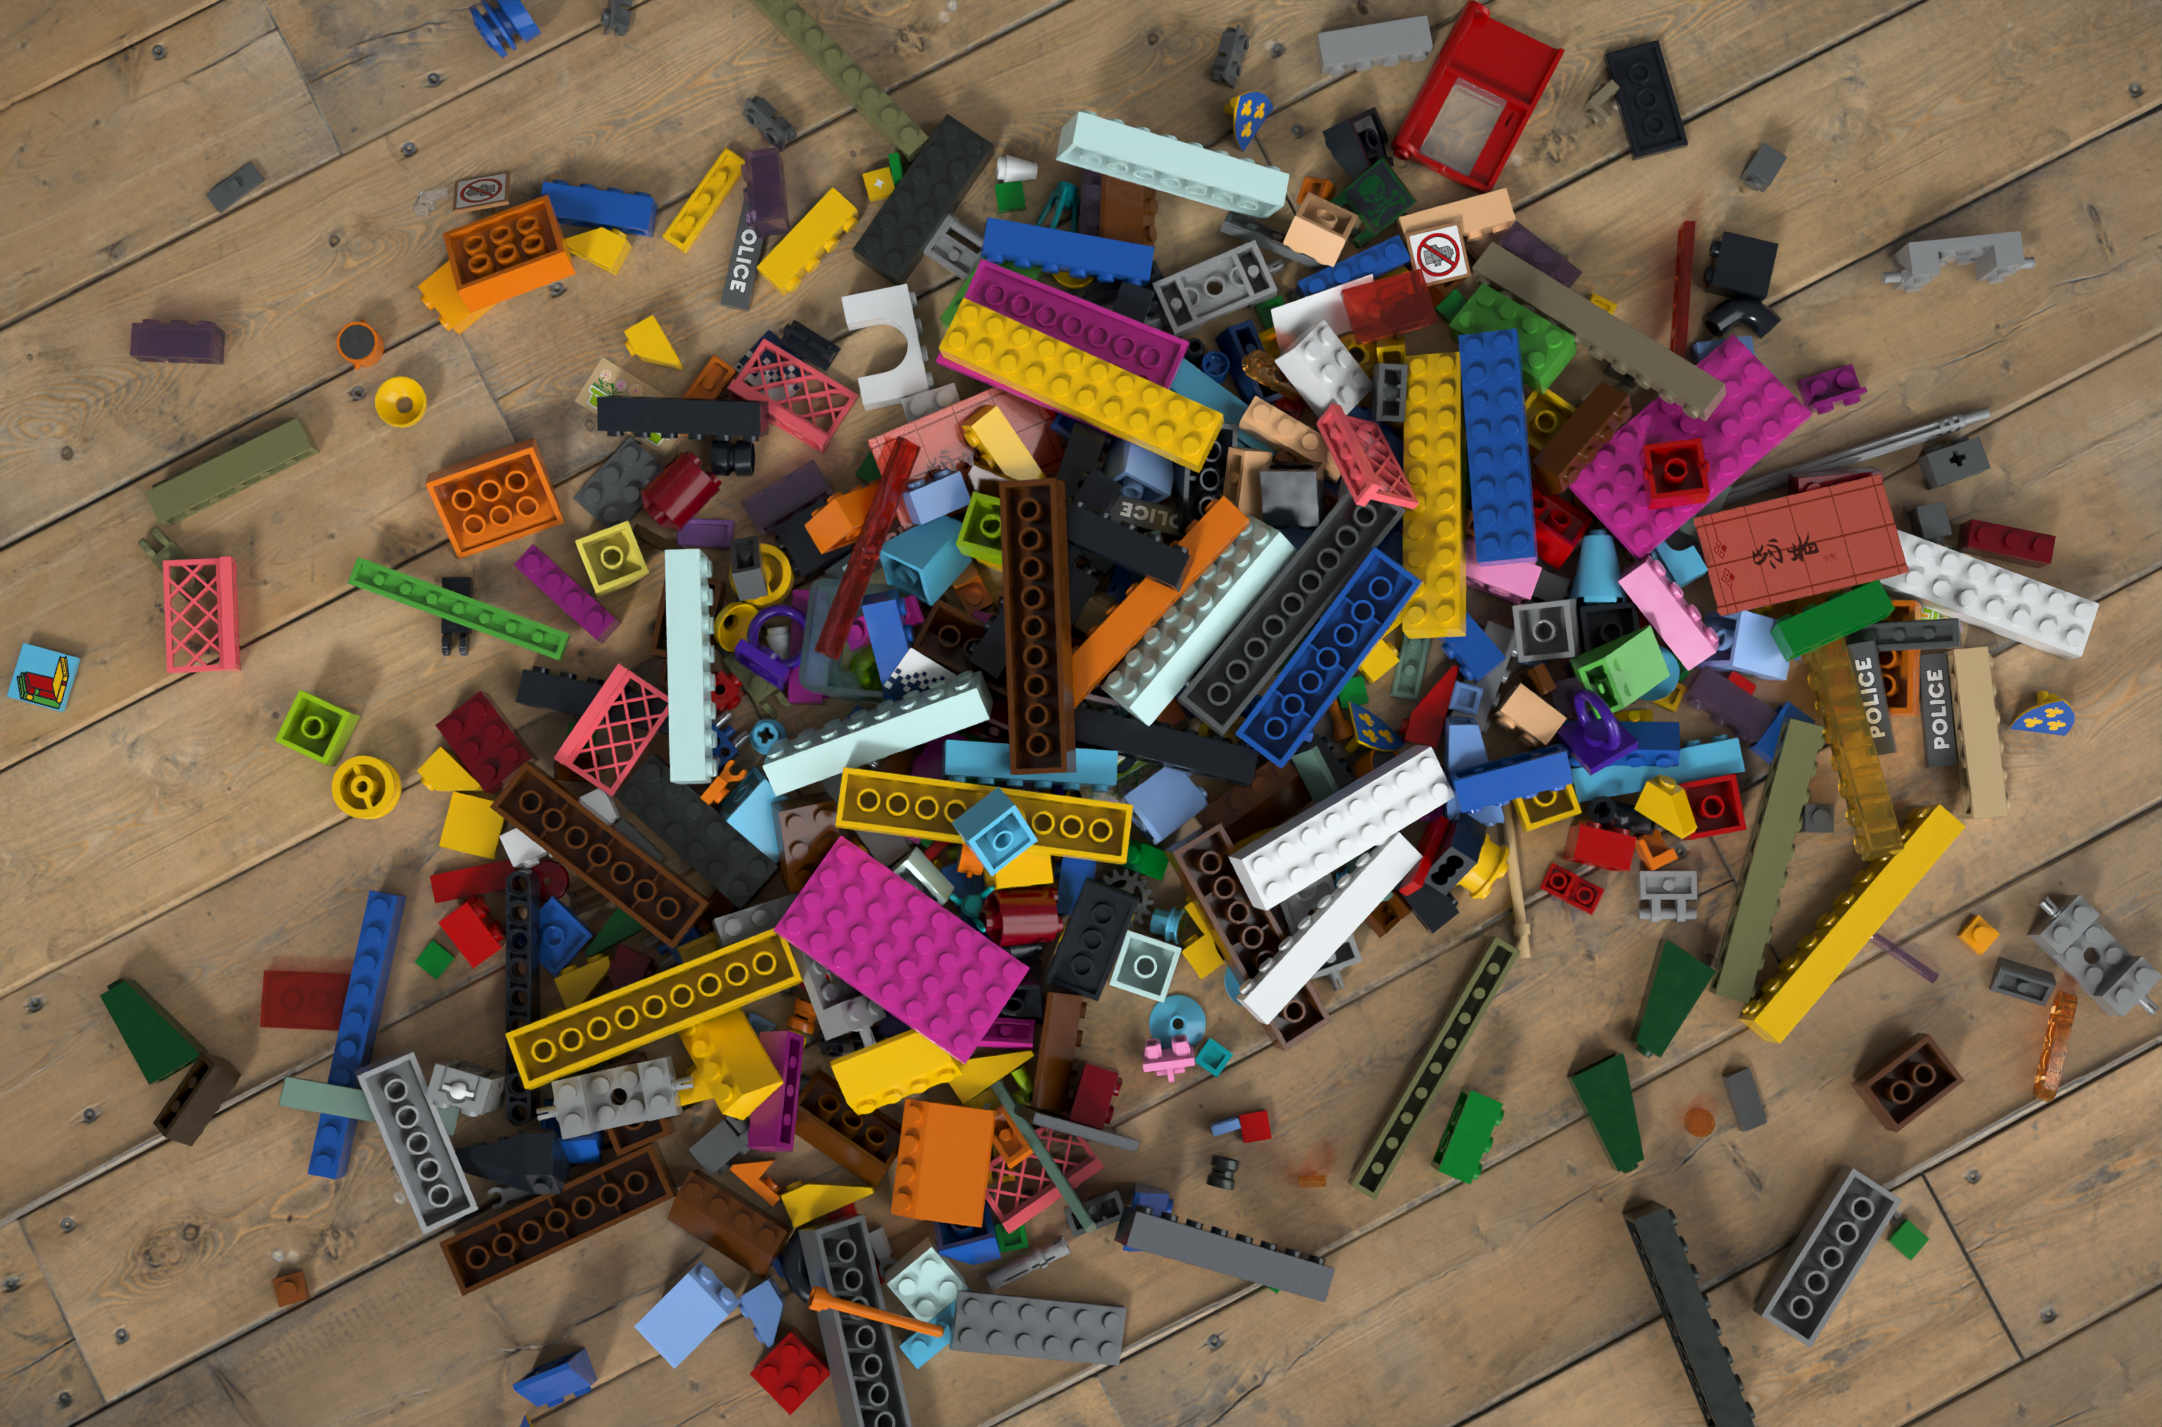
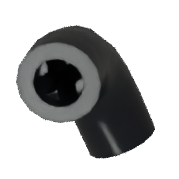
M1747 297L1726 299L1711 308L1702 317L1705 327L1716 337H1722L1735 325H1744L1750 328L1760 339L1767 335L1782 320L1771 308L1761 301Z
M1606 796L1594 798L1588 807L1590 818L1608 829L1617 827L1629 830V833L1653 835L1656 827V822L1634 809L1636 805L1615 802Z
M796 1228L783 1254V1275L790 1290L808 1304L812 1289L798 1231L801 1229Z

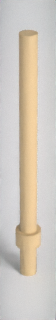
M1510 802L1501 806L1504 815L1502 828L1504 844L1510 848L1507 863L1509 864L1508 874L1515 925H1512L1513 934L1517 936L1518 950L1521 951L1519 957L1522 959L1531 957L1528 938L1531 931L1530 923H1526Z

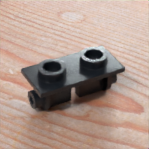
M793 320L791 325L787 324L782 331L784 336L779 342L827 372L841 350L840 347L796 320Z
M870 1027L875 1042L877 1043V1027ZM820 1030L819 1047L822 1055L839 1057L843 1053H853L865 1048L859 1031H852L851 1036L844 1034L826 1041L822 1030Z

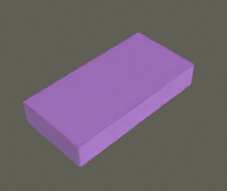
M693 518L682 530L677 529L676 544L681 547L731 549L730 540H734L735 521Z

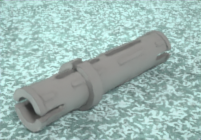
M1062 1236L1043 1247L1037 1246L1034 1248V1251L987 1273V1281L991 1289L995 1291L1041 1267L1043 1269L1049 1267V1263L1070 1254V1248Z

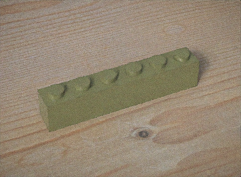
M287 418L278 424L279 427L271 431H260L253 436L254 439L246 443H236L228 448V452L220 456L212 455L203 460V464L195 468H185L177 473V477L169 481L162 480L153 484V489L145 492V495L158 522L170 527L320 453L306 423L299 418Z

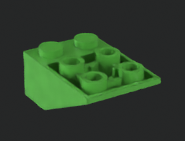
M1650 624L1570 659L1581 689L1586 688L1597 693L1605 701L1612 713L1627 707L1670 676ZM1587 701V704H1588L1590 710H1591V711L1593 712V714L1597 717V719H1600V718H1601L1600 714H1599V713L1597 712V710Z

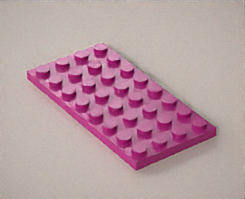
M983 259L980 260L964 298L1169 390L1189 347V342ZM941 352L938 354L936 362L939 365L1109 433L944 358Z
M1734 334L1696 365L1725 383L1727 395L1706 422L1699 417L1697 419L1689 417L1683 412V407L1675 402L1669 404L1658 397L1619 429L1611 441L1604 444L1598 451L1593 462L1587 464L1579 473L1577 480L1568 486L1639 562L1812 415ZM1701 438L1705 460L1709 461L1707 476L1710 494L1706 503L1648 510L1639 457L1643 445Z
M843 836L838 838L773 930L776 934L962 1064H966L1030 969Z

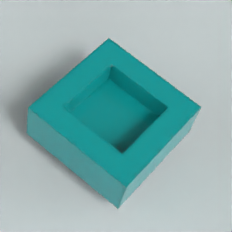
M1209 1037L1195 1057V1062L1215 1077H1218L1233 1056V1053Z

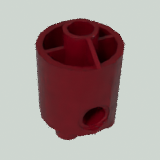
M687 450L685 453L679 451L677 456L641 489L644 510L660 526L682 530L703 509L708 501L721 491L719 486L722 482L711 471L706 470L703 472L699 468L702 462L691 451Z
M1047 885L992 891L987 896L980 911V920L986 927V934L999 947L1054 941L1057 932H1062L1063 919L1061 915L1057 914L1058 891L1055 887L1049 888Z

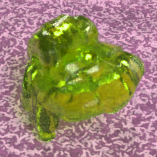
M870 641L863 645L859 652L851 659L849 669L856 675L858 683L868 694L881 696L884 694V691L882 690L883 686Z

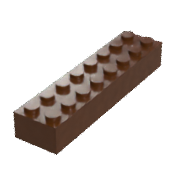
M524 762L490 806L492 810L672 949L680 945L713 902L533 762Z
M1211 821L1164 850V853L1241 987L1248 979L1251 978L1253 980L1260 972V965L1267 958H1273L1278 953V946L1285 939V936L1270 909L1266 911L1253 907L1228 857L1237 852L1222 824ZM1309 980L1268 1025L1261 1024L1274 1047L1285 1051L1332 1020Z
M657 1141L565 1183L562 1194L540 1195L454 1235L439 1244L460 1292L464 1296L675 1197L679 1190Z

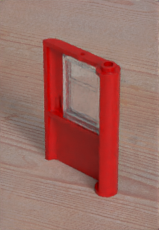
M1469 0L1465 3L1390 146L1393 149L1394 156L1404 161L1409 159L1474 192L1485 194L1492 191L1565 50L1550 47L1490 18L1491 13L1486 6Z

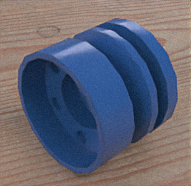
M480 0L487 11L484 14L479 12L475 4L469 7L475 27L488 46L497 52L502 59L508 55L501 45L503 42L507 41L513 51H515L517 46L513 39L514 35L518 34L527 43L541 34V31L520 0H496L498 5L492 7L487 0Z

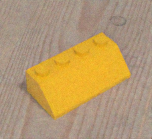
M741 1007L677 1032L724 1115L744 1120L784 1083Z
M914 1029L830 1061L831 1068L847 1104L858 1116L871 1113L876 1108L884 1105L897 1103L904 1097L915 1093H922L932 1086L950 1082L955 1077L963 1075L961 1064L958 1060Z

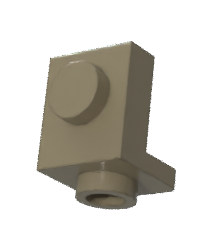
M1613 80L1605 86L1600 83L1589 94L1592 98L1583 108L1586 119L1592 125H1597L1600 129H1603L1610 120V116L1602 107L1615 96L1620 88Z

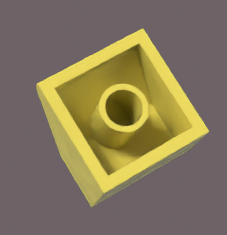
M629 521L575 540L598 598L623 589L649 574Z

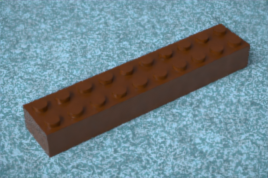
M1057 478L999 482L1011 775L1076 773L1065 481Z

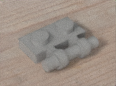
M1637 871L1638 900H1649V908H1638V919H1649L1650 922H1660V919H1674L1675 922H1685L1686 919L1697 918L1696 908H1686V900L1697 899V871ZM1660 900H1675V907L1661 908Z

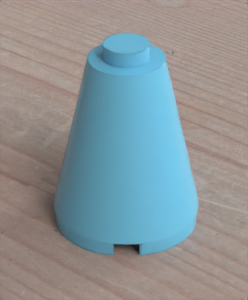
M1591 530L1589 536H1584L1569 598H1576V603L1577 600H1580V606L1612 604V602H1617V600H1619V603L1627 602L1626 592L1618 583L1622 574L1613 536L1607 535L1606 530Z

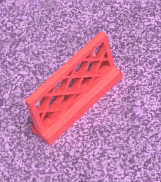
M766 339L762 340L736 380L733 379L727 387L728 398L731 400L768 401V422L822 454L828 448L829 441L859 398L858 394ZM765 349L776 354L778 363L761 365L760 357ZM794 365L800 369L801 377L785 380L783 367ZM779 368L782 381L766 384L763 371ZM760 372L763 385L751 387L744 383L749 374ZM817 379L823 383L825 391L809 394L807 381ZM803 382L806 395L790 398L787 385ZM784 386L786 399L774 401L769 398L768 389ZM843 394L849 400L845 406L833 408L830 396ZM827 397L829 409L813 412L811 400ZM807 401L810 413L798 415L793 412L792 403ZM840 413L838 417L835 419L834 414ZM831 415L833 424L828 432L817 426L815 418Z
M1332 403L1316 424L1355 503L1366 506L1370 500H1376L1415 509L1419 502L1378 423L1347 416L1341 405Z
M231 556L210 559L163 560L167 673L241 671L236 559ZM205 565H216V576L209 584L197 575ZM183 566L190 574L178 585L171 579V567ZM188 566L197 567L192 571ZM193 577L205 586L195 598H192L183 590ZM171 584L176 587L173 592L171 591ZM215 584L217 585V592L212 588ZM209 590L217 596V604L210 612L198 603ZM179 592L191 600L181 613L172 607V599ZM194 605L206 614L196 626L184 618ZM217 610L218 620L213 616L217 612ZM172 612L177 615V617L174 620L172 617ZM210 618L218 624V633L211 640L199 631ZM180 620L192 628L182 641L173 635V627ZM195 633L208 642L197 654L185 645ZM218 638H219V647H217V646L214 644V643L218 640ZM173 640L178 643V645H177L175 648H174ZM212 646L219 652L220 665H207L200 657ZM181 648H184L193 656V659L186 666L174 667V655ZM196 661L202 664L200 666H193Z
M618 663L553 759L613 797L669 715V707L667 705L662 714L650 716L647 699L660 697L668 703V696ZM630 679L641 685L643 697L626 699L624 688ZM645 688L654 693V695L646 696ZM622 694L623 701L615 702L619 695ZM644 700L647 716L630 720L627 703ZM624 704L627 720L610 723L608 712L611 707ZM604 717H605L607 724H605V725H600V723L602 722V720H603ZM658 718L654 726H652L651 719ZM648 720L649 733L647 736L634 739L631 723ZM628 724L630 740L614 743L611 727ZM607 728L610 744L594 747L593 733L597 729ZM589 741L590 748L583 749ZM643 741L639 748L636 750L635 743ZM631 743L633 750L632 758L630 761L618 763L615 746ZM611 747L614 764L598 767L595 750ZM591 751L594 768L582 770L573 764L580 753ZM626 765V767L620 774L619 766ZM615 767L617 780L609 788L601 782L599 770ZM595 771L596 778H594L587 772Z
M1066 1111L1061 1113V1115L1069 1116ZM1040 1127L1035 1131L1040 1139L1048 1140L1046 1147L1048 1152L1051 1141L1068 1144L1065 1161L1054 1159V1161L1064 1164L1062 1173L1073 1189L1104 1169L1084 1138L1076 1136L1079 1142L1072 1141L1073 1135L1069 1134L1068 1140L1053 1138V1129H1050L1049 1136H1042V1133L1050 1129L1046 1127ZM1070 1146H1082L1089 1157L1080 1164L1069 1162ZM1031 1154L1030 1156H1028L1030 1158L1038 1159L1036 1155ZM1000 1155L992 1160L989 1166V1171L1000 1172L997 1190L987 1188L985 1198L1008 1234H1010L1063 1196L1052 1179L1044 1178V1167L1042 1168L1041 1177L1024 1174L1027 1158H1025L1021 1173L1004 1170L1006 1162ZM1002 1162L1001 1169L993 1168L997 1164ZM1067 1165L1075 1166L1066 1173ZM1004 1173L1020 1176L1017 1193L1001 1191ZM1024 1177L1040 1180L1038 1193L1033 1196L1020 1194ZM1043 1181L1052 1182L1042 1189ZM989 1192L996 1193L995 1201L993 1200ZM1000 1194L1016 1197L1014 1209L1006 1215H1003L998 1207ZM1020 1197L1028 1199L1018 1206Z

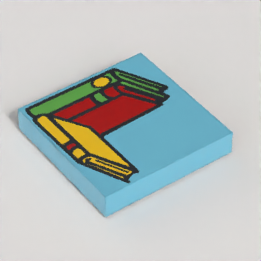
M23 643L7 697L64 712L81 658Z

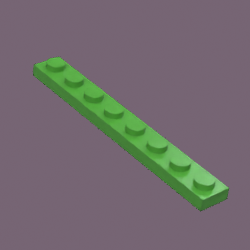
M357 557L348 580L350 585L559 661L562 660L571 637L569 633Z

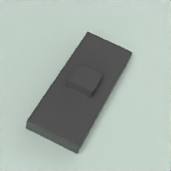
M249 162L207 193L206 196L218 212L222 213L265 180L255 166Z

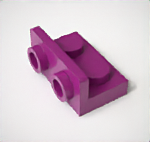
M1853 364L1796 382L1804 406L1811 413L1817 411L1818 415L1833 411L1834 405L1843 403L1844 407L1856 404L1861 401L1860 397L1868 392L1866 387H1860Z

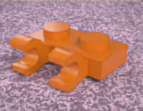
M735 760L728 761L723 772L713 781L700 798L708 805H713L715 802L721 804L731 792L728 789L731 782L745 779L748 771L743 769L736 776L733 774L732 768L737 762Z

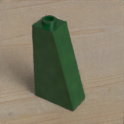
M1661 939L1658 943L1630 1041L1637 1045L1635 1050L1649 1059L1652 1055L1661 1058L1716 972L1666 939Z
M119 979L107 986L108 991L100 995L149 1085L161 1083L192 1065L203 1051L208 1053L207 1049L136 980L124 981Z
M1616 1051L1566 1077L1612 1169L1617 1172L1622 1171L1625 1174L1638 1168V1162L1644 1160L1626 1059L1623 1053Z

